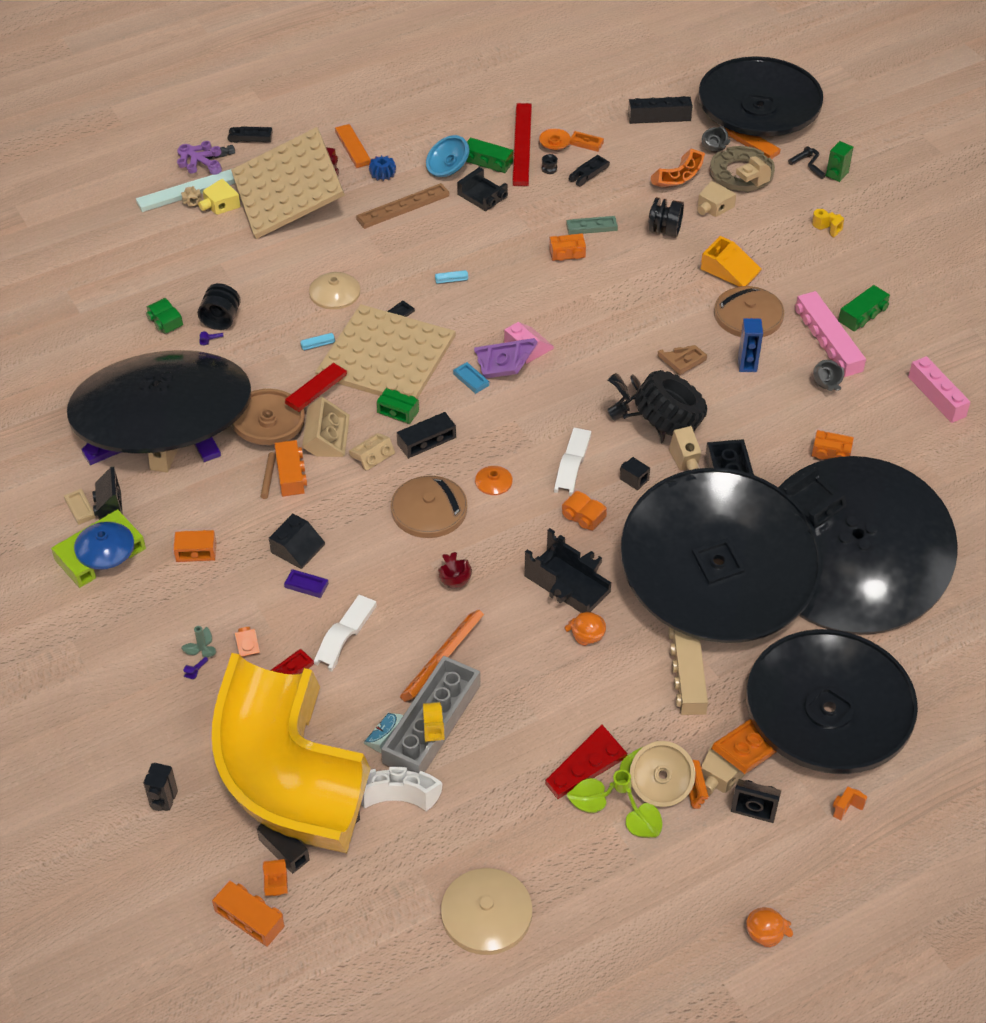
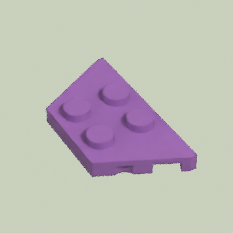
M535 338L475 347L474 351L478 356L477 360L481 366L483 376L487 379L518 374L538 342Z

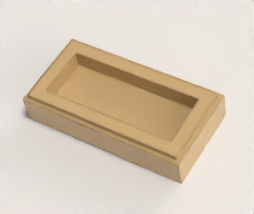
M82 489L64 495L65 501L78 525L96 518Z

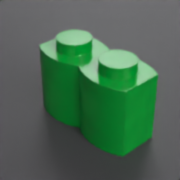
M166 298L146 306L148 311L146 316L150 322H154L158 331L161 330L166 334L183 325L181 314Z

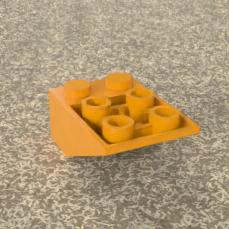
M719 236L702 253V270L738 287L748 286L762 271L735 242Z

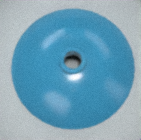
M458 135L447 136L439 140L427 155L426 167L433 176L446 177L460 170L469 155L467 141Z

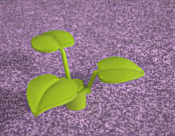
M641 748L633 751L623 759L620 764V770L614 773V782L610 783L606 792L601 781L590 778L581 781L567 793L569 801L576 808L587 813H596L606 807L605 796H608L612 789L615 788L619 793L628 794L634 809L626 817V827L631 834L642 838H655L662 831V817L659 810L649 803H643L637 808L631 793L630 767L633 758Z

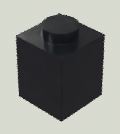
M632 457L621 465L620 480L637 491L649 481L650 467L638 459Z

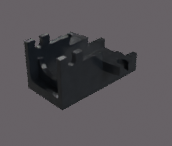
M549 528L547 530L546 552L534 559L533 553L527 549L525 551L524 576L548 591L549 597L553 598V596H556L557 602H565L580 613L591 612L611 592L612 582L596 573L602 563V557L598 556L596 560H593L594 552L590 551L580 558L581 552L566 544L565 537L562 535L556 537L555 531Z

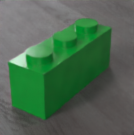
M471 137L467 141L469 155L466 162L506 173L513 164L512 149Z
M872 285L840 309L838 322L855 332L888 308L890 294Z

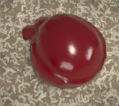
M457 552L451 553L450 556L443 554L442 557L446 564L438 568L440 581L453 589L465 586L472 575L469 561L467 559L457 560Z

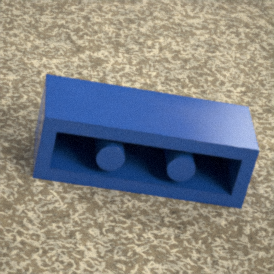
M743 318L738 352L739 372H757L763 338L762 319Z

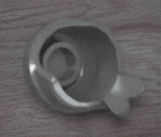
M722 126L710 128L702 135L703 147L712 152L722 151L731 141L728 139L727 131Z
M822 360L814 367L813 377L823 389L838 391L841 390L839 384L843 381L844 369L832 360Z

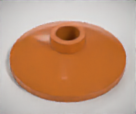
M548 129L540 134L539 141L545 148L558 150L567 147L570 144L571 137L564 130Z
M500 466L485 467L475 477L477 488L488 495L503 494L511 488L513 483L511 473Z

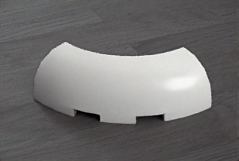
M389 767V770L377 772L376 769L370 770L361 805L367 808L384 801H404L428 811L438 800L443 785L441 781L423 771L419 773L407 771V767Z

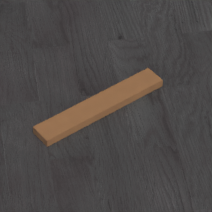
M440 183L356 215V220L366 229L449 197V191Z

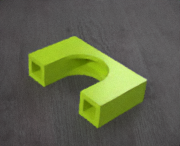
M119 510L91 524L116 522L127 527L134 538V549L129 558L146 549L143 536ZM83 530L51 548L54 560L79 588L96 579L94 569L81 564L74 551L75 541Z

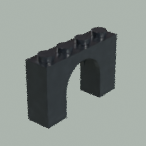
M358 813L356 823L360 821V813ZM260 824L257 828L259 841L278 860L285 859L286 868L292 874L310 861L308 849L298 839L285 836L263 824Z

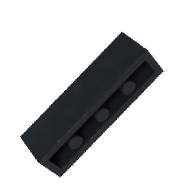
M691 96L629 99V123L691 121L693 108Z

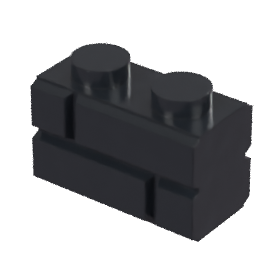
M151 763L148 774L143 782L149 805L156 811H169L178 793L173 769L168 765Z

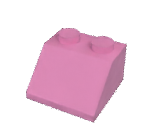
M517 322L504 329V343L535 338L538 342L526 360V364L554 349L551 343L528 325Z

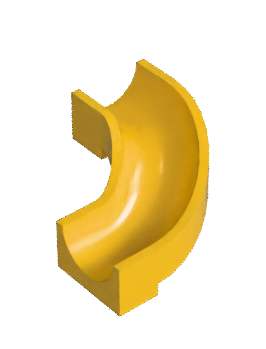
M231 653L216 700L212 720V750L222 781L242 808L266 827L285 836L302 840L304 844L347 854L371 770L364 754L318 744L304 738L305 726H309L320 690V685L312 670L304 668L303 673L296 675L277 673L246 661L240 654Z

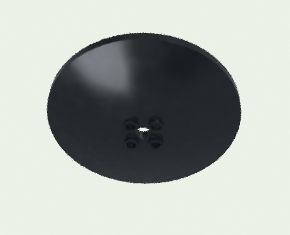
M741 57L722 62L704 75L700 82L698 93L702 109L713 121L729 130L752 136H780L799 131L815 121L823 105L822 88L809 72L793 63L770 57Z
M830 629L806 630L785 636L762 652L749 674L746 700L749 715L755 728L765 742L776 752L802 767L832 774H851L871 770L895 757L904 748L913 733L917 720L918 702L909 675L889 652L861 636ZM830 706L834 709V711L828 712L824 709V707Z

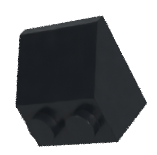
M110 467L95 482V491H92L93 501L96 502V505H93L94 515L99 517V520L116 510L123 514L122 494L115 467Z
M293 513L269 537L271 553L300 569H303L325 545V541L307 520Z
M738 779L731 812L774 823L782 790L772 786L756 784L750 780Z

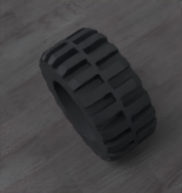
M659 370L651 372L635 394V405L638 406L637 409L643 414L645 420H648L652 426L657 427L658 430L664 431L670 436L673 435L674 430L689 426L692 427L694 432L707 415V405L705 399L702 398V394L693 385H690L687 380H683L680 376L674 375L669 371Z

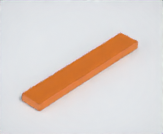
M480 609L468 614L401 693L400 698L404 702L413 699L419 693L442 657H449L483 617L484 614Z

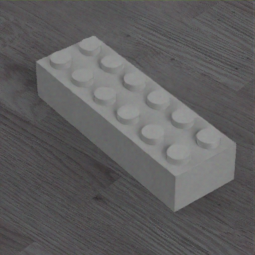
M443 656L381 748L382 763L390 767H407V771L416 773L420 771L425 772L479 689L480 671ZM440 702L445 740L425 742L423 703Z

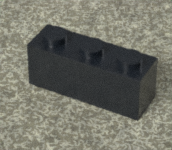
M446 412L440 413L398 431L397 445L409 459L455 439L456 425Z

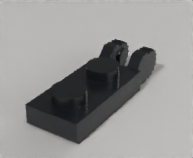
M231 127L227 139L232 143L239 141L271 142L273 129L272 127Z
M596 155L576 168L569 175L568 179L571 182L576 181V185L580 187L587 180L608 168L610 162Z

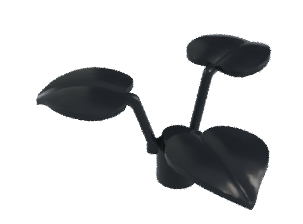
M619 374L611 375L607 381L612 383L623 396L618 402L608 408L611 418L616 421L621 417L626 419L632 416L643 415L640 412L628 414V411H630L628 403L635 399V395L630 397L627 386ZM632 374L630 376V380L635 389L638 391V389L641 386V383L638 380V378L634 374ZM655 427L659 434L661 443H663L665 438V432H661L660 430H658L657 427Z

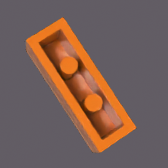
M297 440L275 443L282 497L305 494L304 486H307L306 474L302 475V472H305L304 461H300V458H303L302 447H298Z
M229 881L212 900L216 913L266 947L270 945L285 927L283 914L275 907L270 908L261 897L251 895L239 883L236 885Z

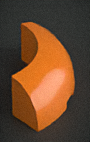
M694 149L688 150L682 156L678 168H659L651 175V183L660 187H673L685 183L701 168L705 153Z

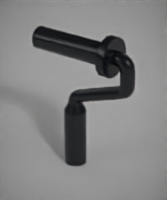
M807 146L803 152L788 160V163L793 165L806 156H813L814 153L815 156L808 163V167L821 179L826 176L823 171L813 164L820 155L814 148Z

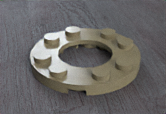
M732 146L726 148L723 152L719 151L713 156L710 165V173L717 183L730 191L736 190L747 193L768 185L772 181L775 171V165L771 158H767L763 151L748 146ZM756 156L771 168L770 181L757 187L751 181L745 182L743 179L737 178L736 175L732 176L731 172L727 170V166L736 161L749 162L750 157Z

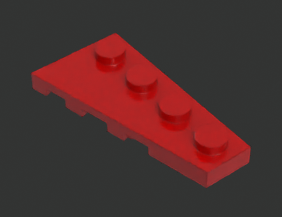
M601 724L545 780V785L557 799H560L567 795L581 781L595 778L623 761L628 753Z

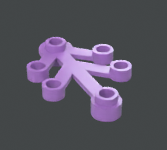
M203 141L201 145L197 146L182 144L177 150L181 156L177 160L178 166L180 168L187 166V170L191 174L198 170L197 161L208 166L209 172L212 175L219 174L222 171L221 164L217 160L211 161L205 158L208 156H219L222 153L220 147H212L210 141ZM188 157H191L190 164L187 163Z

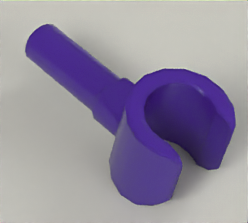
M203 331L200 333L199 343L203 346L207 345L210 339L223 337V333L208 334Z
M204 657L194 667L186 665L183 669L186 672L184 677L195 679L198 670L208 661V658Z

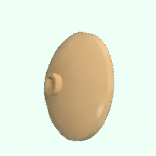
M329 272L319 276L311 283L309 295L311 300L319 307L342 309L356 302L360 296V285L351 275L342 272Z
M668 741L652 742L641 748L633 758L630 767L631 784L634 791L643 801L658 807L673 806L683 801L694 786V763L690 755L679 745ZM661 771L667 772L665 779L659 777Z

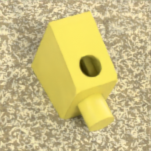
M220 179L204 189V200L198 202L201 211L210 208L217 215L241 207L239 194L224 179Z

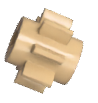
M194 186L186 187L184 192H181L183 204L187 203L189 207L196 206L199 201H202L200 189L196 190Z

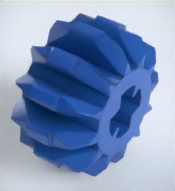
M381 155V157L375 156V159H371L369 171L372 178L384 181V179L390 180V177H394L396 165L393 158Z

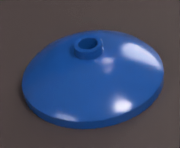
M100 522L87 527L78 535L74 544V551L77 559L84 566L100 570L109 569L120 565L129 558L134 549V538L131 531L122 524Z

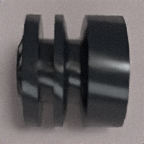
M656 197L649 213V232L654 233L657 226V233L660 234L663 227H666V235L677 237L681 228L684 202L673 200L670 207H667V199H663L661 204V199Z
M216 283L210 285L197 311L198 318L205 326L211 329H228L232 325L241 303L239 294L226 284Z

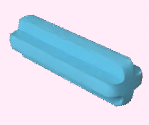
M467 270L435 274L437 284L468 280Z
M328 333L301 340L300 345L302 350H308L332 344L335 342V337L333 333Z

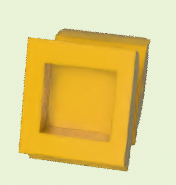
M816 209L813 212L812 225L815 228L822 230L830 227V235L833 238L843 230L844 217L841 214L828 213L825 209Z
M440 702L423 703L425 742L445 740Z

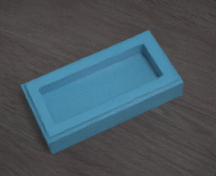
M468 362L453 370V375L475 394L489 386V381Z

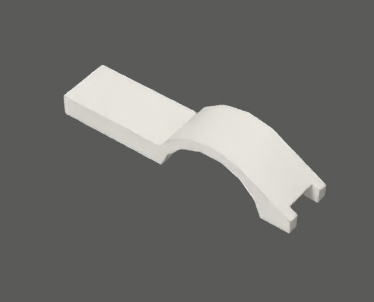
M573 428L566 453H564L560 462L554 493H558L559 488L569 489V496L574 493L580 463L584 461L592 431Z
M362 595L357 596L341 621L334 624L326 633L315 657V665L318 666L322 661L329 664V671H333L338 663V657L344 643L352 634L357 635L377 607L376 601Z

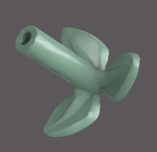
M196 626L194 632L197 644L188 643L183 645L181 649L189 655H197L202 651V657L214 656L217 652L216 649L212 646H207L212 642L211 631L208 627L202 629L201 626Z

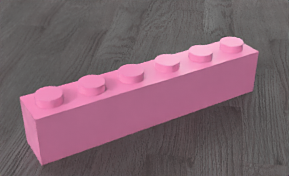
M814 291L797 296L795 304L796 313L801 316L804 324L809 327L812 335L817 338L820 346L827 352L828 357L843 367L844 377L863 372L866 358L819 294Z

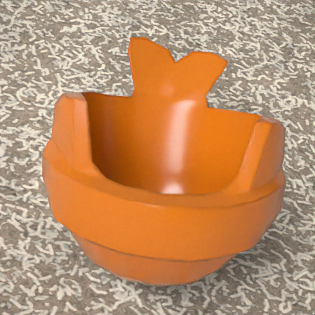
M592 612L580 613L564 627L566 632L572 630L575 640L584 646L600 641L606 632L604 619Z
M757 908L747 918L746 927L750 937L765 947L777 945L783 939L784 934L788 937L793 936V931L789 928L791 922L787 921L779 912L772 908Z

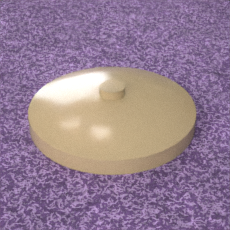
M493 868L471 870L459 876L447 888L441 904L442 923L450 939L462 949L480 955L502 953L517 945L528 932L532 921L531 898L525 886L516 877L505 871Z

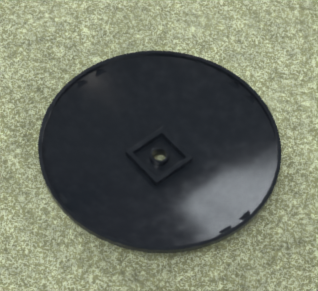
M189 350L147 353L111 364L87 378L70 397L67 405V418L70 427L77 436L85 442L105 450L122 453H155L175 450L209 439L237 421L249 405L251 384L247 374L241 367L218 355Z
M844 456L808 465L795 472L778 487L784 491V488L790 482L795 481L806 471L815 467L818 470L819 477L835 492L841 490L846 498L847 506L818 527L815 528L813 526L820 545L821 572L811 601L799 615L803 619L825 629L839 630L852 634L882 633L898 629L920 618L940 600L952 579L958 555L956 530L950 513L941 498L925 481L914 473L881 459ZM854 532H860L863 534L864 537L861 539H856L853 537L852 534Z
M699 468L680 472L665 478L648 489L635 503L626 519L621 538V561L624 574L629 586L641 604L662 623L678 632L700 640L719 643H740L764 638L778 632L794 621L805 610L816 591L820 578L821 551L819 541L811 521L802 512L801 507L774 484L743 471L727 468ZM718 558L721 559L724 563L721 565H717L714 563L713 560Z

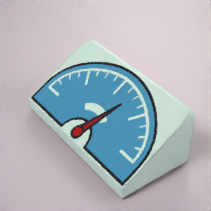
M388 712L365 739L364 744L381 753V748L403 715Z

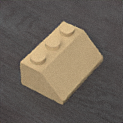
M324 397L319 398L308 406L302 447L315 456L343 457L345 455L350 415Z

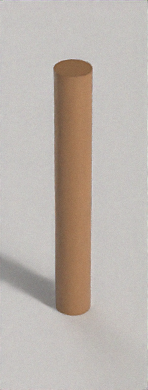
M274 452L268 454L260 495L262 499L268 498L276 457Z

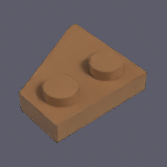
M696 345L684 348L677 347L671 352H664L663 349L658 351V357L679 375L707 360V354Z

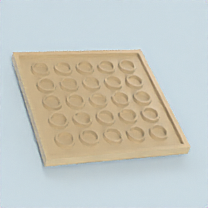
M317 127L231 170L256 239L345 196Z
M360 304L315 371V375L334 362L347 370V375L337 382L338 384L378 396L382 395L383 391L388 388L418 399L454 340L456 331Z

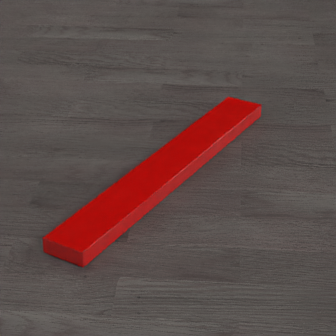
M516 103L513 186H529L532 103Z

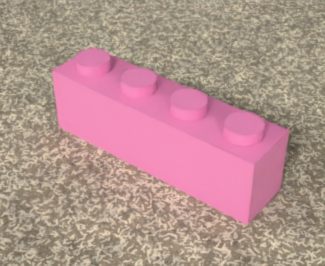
M927 356L913 361L908 378L951 423L965 418L970 406V401Z

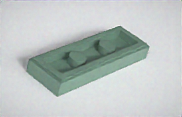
M615 216L566 220L569 235L618 231Z

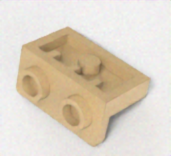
M377 433L349 450V454L352 458L361 461L364 470H369L395 454L390 437Z

